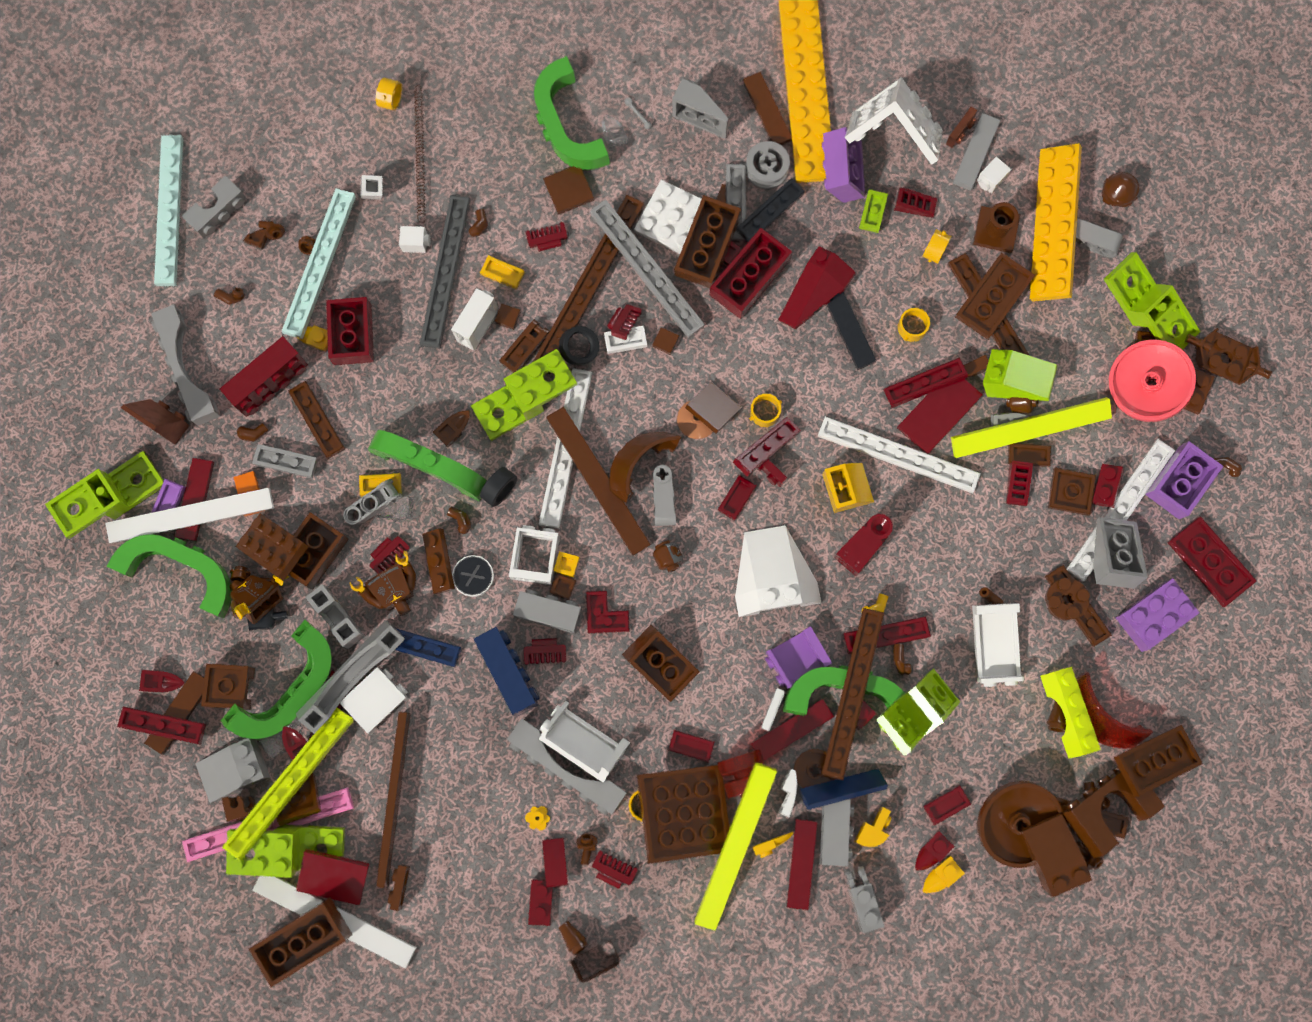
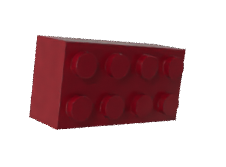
M760 228L712 284L710 296L739 319H742L791 261L792 251Z
M282 336L219 388V390L236 409L247 417L248 415L255 414L259 410V406L264 402L272 400L279 389L286 388L290 384L291 379L303 374L308 364L286 338Z

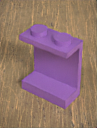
M811 626L774 649L768 650L766 652L767 657L765 658L769 668H774L778 675L775 678L781 688L785 686L787 690L805 673L816 668L828 667L832 664Z

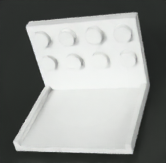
M901 77L852 113L845 138L849 144L854 140L856 142L861 140L866 135L865 132L871 128L873 130L878 128L883 123L882 120L894 112L932 165L939 160L943 130L937 122H933L930 118L931 113L926 106L922 107L918 94L914 90L911 91Z

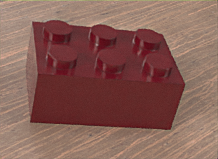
M368 298L326 300L328 359L334 366L374 362L372 305Z

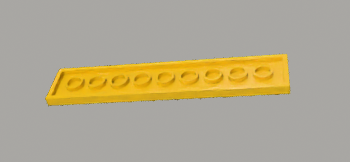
M779 0L795 182L824 181L826 173L823 167V161L825 160L822 149L823 133L830 132L831 127L818 0Z

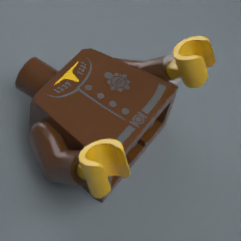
M405 550L403 551L404 559H400L396 553L395 559L397 564L364 582L366 586H363L360 577H356L360 584L353 586L350 582L352 590L358 591V594L368 604L378 609L385 608L390 611L396 608L400 616L409 613L411 609L406 601L414 596L416 573L411 562L408 561V552Z
M274 574L273 577L260 578L251 575L243 582L234 580L230 585L232 590L230 596L233 600L231 602L233 616L240 620L246 617L255 625L283 600L279 585L282 586L284 581Z

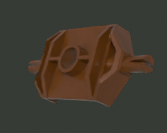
M1219 328L1210 332L1203 339L1190 334L1185 339V342L1195 346L1196 362L1199 367L1238 385L1243 384L1257 374L1266 379H1269L1272 371L1261 367L1258 346L1252 348L1217 332ZM1222 354H1226L1229 357V363L1222 361Z

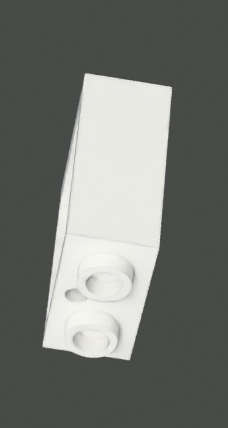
M476 288L451 329L457 342L473 351L479 345L499 311L492 293L487 290L482 292Z
M523 525V528L517 527L509 572L511 580L552 585L553 570L556 564L560 539L559 534L555 533L556 530L543 528V531L535 530V527ZM523 537L552 541L547 573L518 569Z

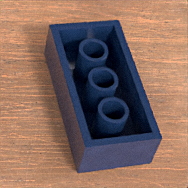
M494 627L475 637L474 641L511 714L519 717L539 706L537 700L540 697L533 686H529L528 681L531 679L527 671L523 667H519L518 663L521 660L517 652L513 648L510 649L509 644L511 640L507 633Z

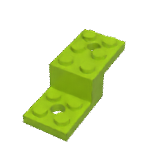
M1131 252L1104 278V281L1133 326L1148 327L1156 340L1170 342L1183 350L1189 344L1185 342L1187 335L1190 334L1196 337L1201 332L1172 285L1156 284L1137 252ZM1131 276V286H1128L1127 281L1128 278ZM1176 325V333L1173 334L1172 329Z
M555 349L503 379L506 384L505 387L472 404L471 407L489 439L493 441L544 412L543 404L578 384L559 351ZM548 372L555 374V379L551 382L544 380V375ZM496 409L504 410V415L501 418H495L493 412Z
M142 451L109 474L100 469L95 470L45 505L65 537L70 539L105 515L114 520L159 491L164 479L146 452ZM141 474L142 481L139 484H134L133 478ZM78 504L80 507L79 512L72 515V506Z
M933 668L914 687L897 698L876 720L881 730L887 733L893 740L894 746L906 755L912 751L926 734L947 719L958 706L960 700Z
M285 824L278 826L274 831L266 830L252 847L255 851L253 858L245 856L239 861L227 852L226 874L291 878L301 869L305 849L317 851V844H324L327 847V854L344 857L345 827ZM229 829L227 831V840L236 829Z

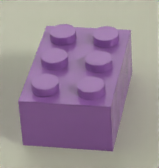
M846 127L823 133L824 141L822 142L825 156L823 167L826 173L824 186L827 191L843 203L865 198L862 142L854 140L849 144L845 138Z
M1188 441L1178 447L1145 495L1176 518L1187 517L1223 466Z
M1172 578L1115 618L1140 651L1143 652L1154 647L1200 612Z

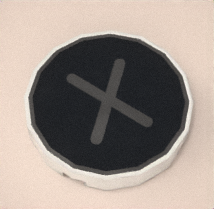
M471 555L462 558L457 562L452 573L456 589L469 597L482 596L489 591L494 581L493 568L481 556Z

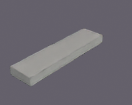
M981 114L952 184L971 191L999 125V119Z
M726 164V203L741 208V218L738 226L746 219V164ZM735 231L732 241H745V239Z

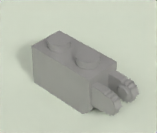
M860 866L858 867V873L862 884L855 886L854 877L850 870H846L845 875L849 884V896L860 931L866 933L885 926L872 885L868 882L864 867Z

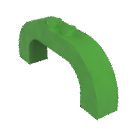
M567 56L552 62L540 73L534 89L538 113L535 115L539 125L543 124L545 128L542 132L546 142L550 141L556 155L570 166L591 170L609 165V155L602 138L580 144L573 142L565 134L552 102L555 94L561 88L576 83Z
M383 430L376 431L368 447L370 453L385 460H389V458L398 460L447 482L466 496L478 501L481 500L480 492L487 480L478 473L403 437Z
M149 534L137 536L126 541L112 555L107 567L133 578L139 564L145 558L156 554L167 556L198 570L203 574L207 582V592L199 608L223 619L225 618L232 599L230 596L232 592L230 589L231 581L226 570L217 561L204 555L205 550L194 545L192 549L185 546L187 542L176 537L174 540H170L163 536Z
M304 620L291 635L307 651L308 660L304 670L276 704L265 712L250 713L234 704L221 719L226 729L238 736L249 739H261L281 732L284 726L290 725L297 717L296 713L323 685L331 668V651L325 637L307 620Z
M840 665L839 668L820 667L802 675L788 690L782 712L801 716L806 715L810 696L816 688L828 686L843 689L848 666ZM870 671L865 694L879 698L888 708L904 692L892 681L872 675L873 672Z

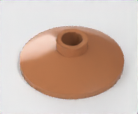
M690 401L686 402L680 408L677 415L679 429L684 435L692 439L708 437L713 431L700 420L694 419V415L685 409Z

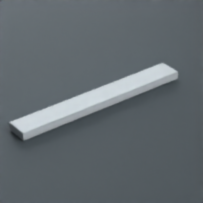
M572 368L571 373L578 385L567 391L564 408L580 432L592 372ZM558 437L539 520V526L555 529L560 528L573 467V461Z
M828 417L824 418L818 434L820 438L970 493H974L981 474Z
M1157 439L1119 492L1115 508L1109 507L1103 517L1127 521L1175 450ZM1096 527L1066 568L1069 574L1082 583L1085 582L1094 569Z
M265 488L107 522L105 524L109 543H116L141 535H153L274 509L271 489Z
M259 876L252 890L299 915L304 914L324 901L315 895L296 891L297 886L279 877ZM337 907L353 934L348 940L405 969L407 968L417 947Z

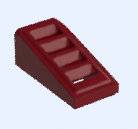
M899 187L894 211L934 218L937 198ZM903 198H907V203H903ZM911 199L915 200L914 206L910 205ZM919 200L923 201L922 208L918 207ZM927 202H930L929 211L925 210Z
M1012 461L1009 464L1006 504L1027 506L1033 463ZM1016 469L1025 470V473L1016 472ZM1015 477L1025 478L1024 481H1017L1014 479ZM1013 486L1024 487V490L1013 489ZM1012 494L1023 495V499L1014 498Z

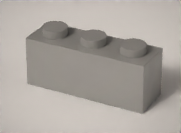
M526 589V592H519L513 616L575 634L582 609L578 607L576 602L566 600V603L559 602L555 596L546 595V598L538 596V592Z
M849 799L822 806L821 865L848 867V862H852V848H849V839H853V826H850V817H854V804H850L851 800Z

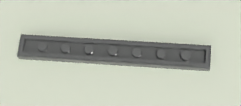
M450 195L420 346L441 349L471 201L468 197Z

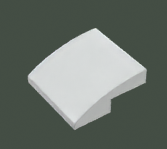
M793 769L788 770L780 787V790L786 792L787 795L778 813L789 817L796 796L797 778L796 771Z

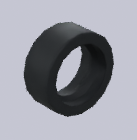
M576 326L562 334L559 340V351L566 362L572 365H584L596 358L599 352V340L590 328ZM575 334H582L589 341L590 350L585 357L577 358L569 351V339Z
M501 467L487 480L480 492V497L492 507L499 505L514 488L517 476L506 467Z

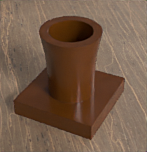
M1007 202L998 203L993 208L981 206L972 245L1012 254L1021 214H1018L1017 209Z

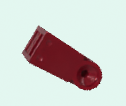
M885 514L873 515L836 553L834 558L854 576H857L892 532L893 524L891 519Z

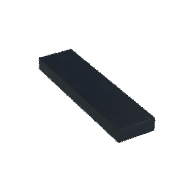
M791 178L737 227L736 231L749 242L760 228L766 230L804 195L805 190Z
M844 291L841 294H836L826 306L856 369L860 370L876 363L877 360Z

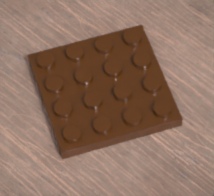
M721 765L637 775L648 864L721 853L730 830Z

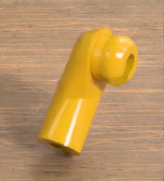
M879 593L876 604L869 607L864 606L863 608L884 612L889 596Z

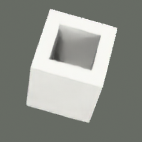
M995 157L980 173L977 182L983 190L989 191L992 194L1008 177L1011 169L999 158Z
M362 175L361 199H381L382 176Z
M400 226L399 246L402 252L426 253L427 246H430V234H427L425 227Z

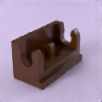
M241 796L222 798L226 821L244 820L256 806L254 798L252 796L248 797L250 805L245 808L244 800Z

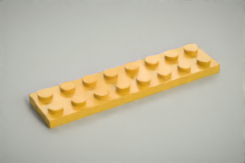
M1080 143L1040 149L1032 273L1035 276L1031 280L1030 286L1031 301L1072 298L1082 152Z

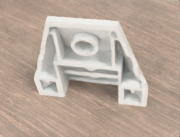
M786 526L744 533L735 594L739 617L759 614L760 611L795 605L802 607L821 603L818 583Z

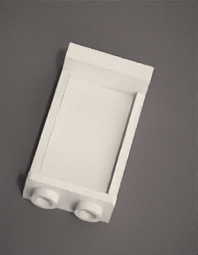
M1020 604L972 605L977 682L983 683L984 687L997 686L996 682H1005L1007 686L1018 685V681H1024L1020 668L1017 612H1020Z
M565 701L562 706L557 705L551 714L553 718L551 720L546 719L540 730L543 732L539 740L604 783L625 753L630 742L622 738L618 744L567 709L569 702Z

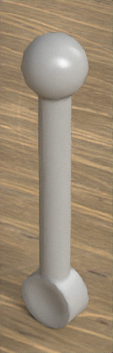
M626 98L625 105L630 106V108L645 124L644 127L646 129H651V122H647V120L641 115V113L632 104L631 98Z

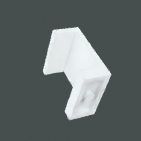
M377 667L340 702L368 734H373L378 729L376 726L403 701L407 702L409 700L406 696L408 691L400 683L396 685L391 680L394 676L386 668L382 670Z

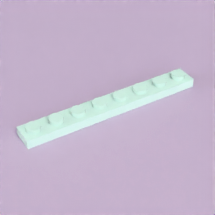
M181 135L161 136L154 284L156 286H176L183 153V137Z
M335 189L282 328V332L285 335L300 339L304 337L356 198L354 193Z

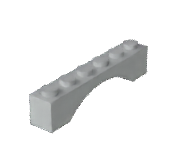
M173 304L151 313L154 320L151 321L155 332H158L160 336L158 343L161 349L165 350L167 355L164 357L165 361L174 373L171 375L172 380L180 389L178 396L181 402L186 405L187 410H185L187 419L199 426L221 417L214 398L198 389L185 370L182 359V345L187 327L181 311Z
M385 620L296 713L298 721L315 734L330 718L352 687L404 641L405 638Z
M521 718L507 738L511 742L509 747L518 753L522 750L528 754L526 759L536 766L538 763L546 767L543 771L554 778L557 775L563 779L562 785L569 790H572L574 787L580 792L578 795L580 798L588 803L591 800L598 805L596 809L604 815H607L608 812L613 815L627 792L610 780L604 781V783L586 780L566 771L554 760L545 743L539 740L542 734L541 731Z

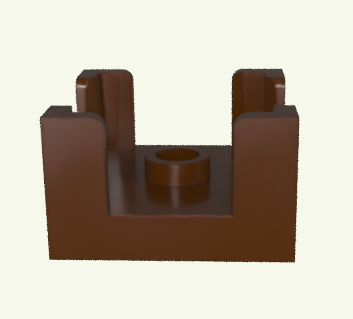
M206 664L201 706L208 708H231L234 704H237L244 710H251L252 700L247 699L249 678L254 679L255 668L239 665Z

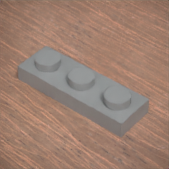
M258 444L252 464L313 479L319 459Z

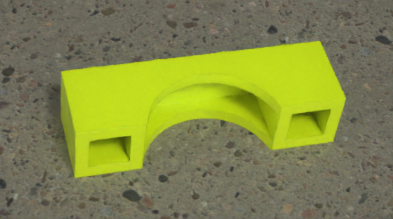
M1068 667L1040 676L1047 697L1054 699L1064 713L1066 730L1062 736V741L1068 759L1101 750L1073 668Z

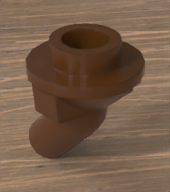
M260 220L258 223L259 228L266 229L265 235L270 240L280 239L285 234L284 226L279 223Z
M585 833L577 839L576 844L579 849H583L580 864L589 866L591 852L596 850L598 839L590 833Z
M1078 841L1077 845L1085 857L1088 870L1100 868L1104 863V856L1093 858L1087 848Z

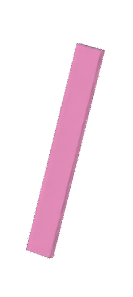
M349 788L320 796L322 812L288 823L287 825H305L354 809ZM276 818L266 830L274 831L279 826ZM242 822L182 841L187 862L225 851L222 846L227 842V831L229 829H237Z

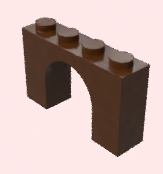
M1118 765L1112 769L1114 772L1112 775H1105L1097 781L1099 785L1095 788L1090 787L1082 793L1083 797L1080 800L1074 799L1066 805L1068 809L1062 813L1093 858L1105 856L1119 844L1105 824L1101 814L1102 801L1108 793L1122 798L1139 821L1152 818L1165 807L1153 789L1134 798Z

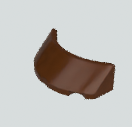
M649 432L631 439L618 451L613 460L610 470V490L627 503L634 495L630 486L633 481L631 474L638 460L650 448L658 454L662 450H669L673 453L679 447L682 437L667 432Z

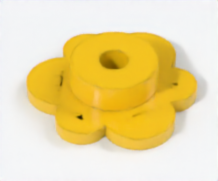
M532 807L531 812L526 814L525 820L530 823L529 827L531 829L544 830L547 825L546 823L550 821L546 807Z

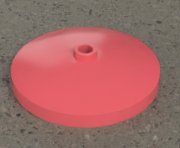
M1145 340L1129 346L1116 358L1109 374V389L1117 407L1131 418L1145 422L1166 420L1181 412L1191 400L1196 385L1195 369L1189 356L1178 346L1162 340ZM1153 380L1156 382V385H1148V383Z

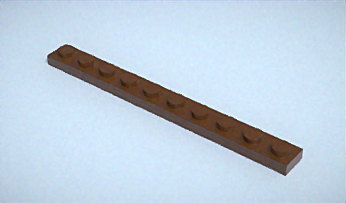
M626 195L616 212L630 230L644 208V203ZM606 234L602 237L533 362L555 349L559 351V340L566 330L578 326L619 252Z

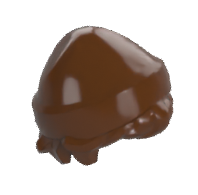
M1118 172L1105 179L1102 188L1103 202L1107 205L1129 207L1133 201L1138 199L1139 183L1133 175L1126 172Z

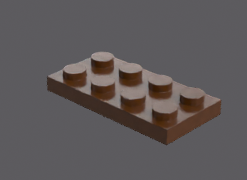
M1001 252L957 312L955 318L989 340L1035 274Z
M260 513L235 547L284 581L309 546Z
M1182 725L1113 757L1134 798L1203 764Z

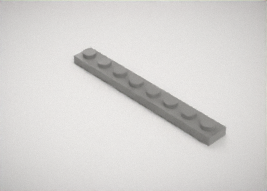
M605 199L590 210V215L687 338L703 328L705 324L608 201Z

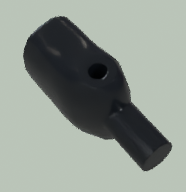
M272 608L255 625L248 620L249 631L273 629L276 620L288 619L287 611L274 612Z

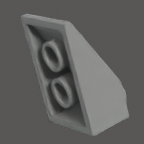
M682 79L672 98V117L726 139L728 117L701 86L692 80Z
M1104 517L1097 519L1093 561L1096 584L1135 589L1148 578L1137 522Z
M246 738L196 763L209 803L218 801L270 778L256 739Z

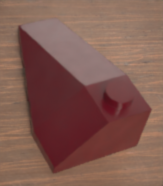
M818 246L807 262L778 320L796 330L811 318L816 310L823 305L826 306L831 298L846 290L856 272L838 255Z

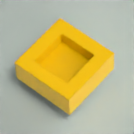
M559 551L553 571L574 578L580 557Z

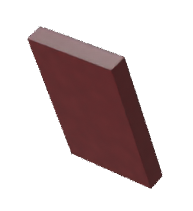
M305 849L296 891L324 898L331 897L333 900L360 906L370 863Z

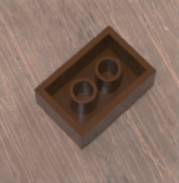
M309 512L293 535L309 547L289 575L313 590L349 538Z

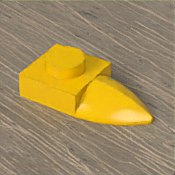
M315 325L313 327L307 326L303 339H298L308 346L326 352L328 348L327 330Z
M790 832L752 846L754 854H760L761 858L773 854L772 849L782 845L794 833Z
M949 856L928 874L924 882L923 892L935 893L950 887L965 873L954 859Z

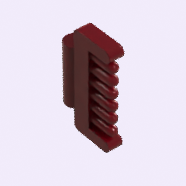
M560 222V228L558 224L555 225V228L553 225L550 228L546 227V233L544 228H541V233L537 229V237L534 230L531 231V234L530 231H526L529 247H538L539 252L562 246L561 241L568 238L564 222Z
M629 304L624 309L618 307L607 325L611 329V335L627 340V335L632 330L631 328H633L637 318L642 314V309Z
M399 536L393 541L387 537L370 554L374 560L369 566L377 574H380L382 572L380 569L385 571L391 565H395V562L389 556L395 561L396 553L399 558L402 557L399 551L403 553L404 549L400 545L406 550H410V546Z
M557 638L532 639V646L524 647V664L526 665L529 664V654L531 664H534V654L535 663L539 664L541 659V663L544 664V653H546L547 664L550 663V653L552 663H555V653L557 663H560V661L566 662V646L557 645Z
M602 851L598 852L592 864V867L599 871L596 878L620 889L622 882L631 885L637 873V868H633L630 874L632 866L629 865L624 874L627 863L622 865L621 860L613 859L611 855L608 857L607 853L603 855Z

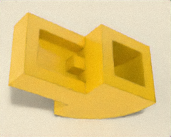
M880 807L872 825L863 822L854 842L866 847H875L885 842L889 835L883 832L882 829L888 827L892 818L889 816L891 811Z

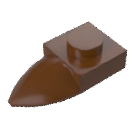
M460 411L451 415L433 431V434L448 448L462 435V431L468 423L470 411Z

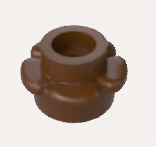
M303 236L298 241L299 250L306 255H310L316 240L310 236Z
M235 566L229 572L231 573L230 579L232 581L240 580L243 582L251 575L244 566Z

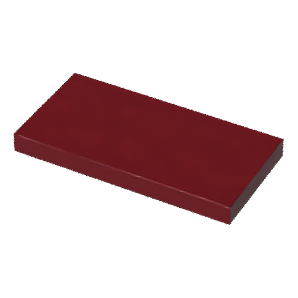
M967 380L957 381L928 393L897 426V429L924 453L929 454L983 394Z
M1201 516L1167 542L1223 608L1257 582Z

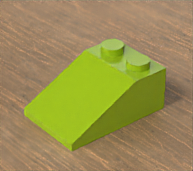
M992 349L983 380L987 397L994 398L1019 397L1030 400L1049 401L1057 364L1013 350Z

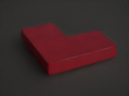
M607 591L586 592L588 634L630 632L629 610L608 611Z

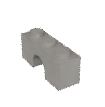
M226 176L211 188L217 196V203L214 207L204 209L195 203L182 215L185 221L203 239L213 234L216 227L221 222L227 221L230 214L235 209L242 207L247 199L243 192Z
M322 584L305 597L315 611L331 627L330 631L343 647L349 649L365 637L328 587Z

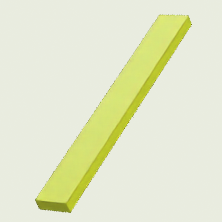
M1106 397L952 436L953 455L955 458L1111 419L1110 399Z
M336 707L330 718L310 738L222 848L241 861L353 723L354 719Z
M755 762L694 920L695 925L716 931L776 776L777 770L775 768Z

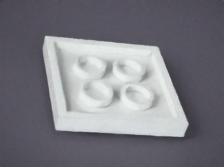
M661 180L634 228V232L680 254L701 198Z

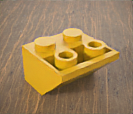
M846 463L824 469L822 475L834 513L874 503L862 463Z

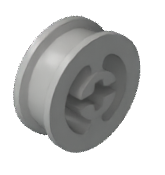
M764 141L754 145L749 150L746 158V176L754 186L761 189H773L780 186L788 175L790 166L788 152L780 144L771 141ZM758 158H760L758 165L759 172L756 170L753 164ZM776 159L779 161L781 165V169L778 172H775L777 165V161H775Z

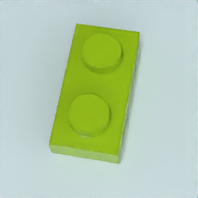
M868 190L859 229L879 233L888 197L887 193Z

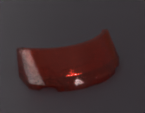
M1088 672L1081 673L1076 678L1098 743L1108 747L1129 749L1137 746L1153 733L1151 729H1144L1141 725H1137L1134 728L1127 726L1110 716L1098 702L1093 692Z

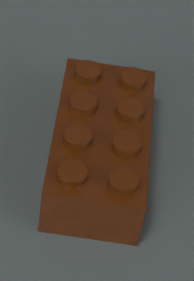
M703 195L674 268L675 276L708 288L712 286L717 280L740 221L741 208Z
M329 897L261 939L248 950L269 986L273 987L346 942L353 934L333 900Z

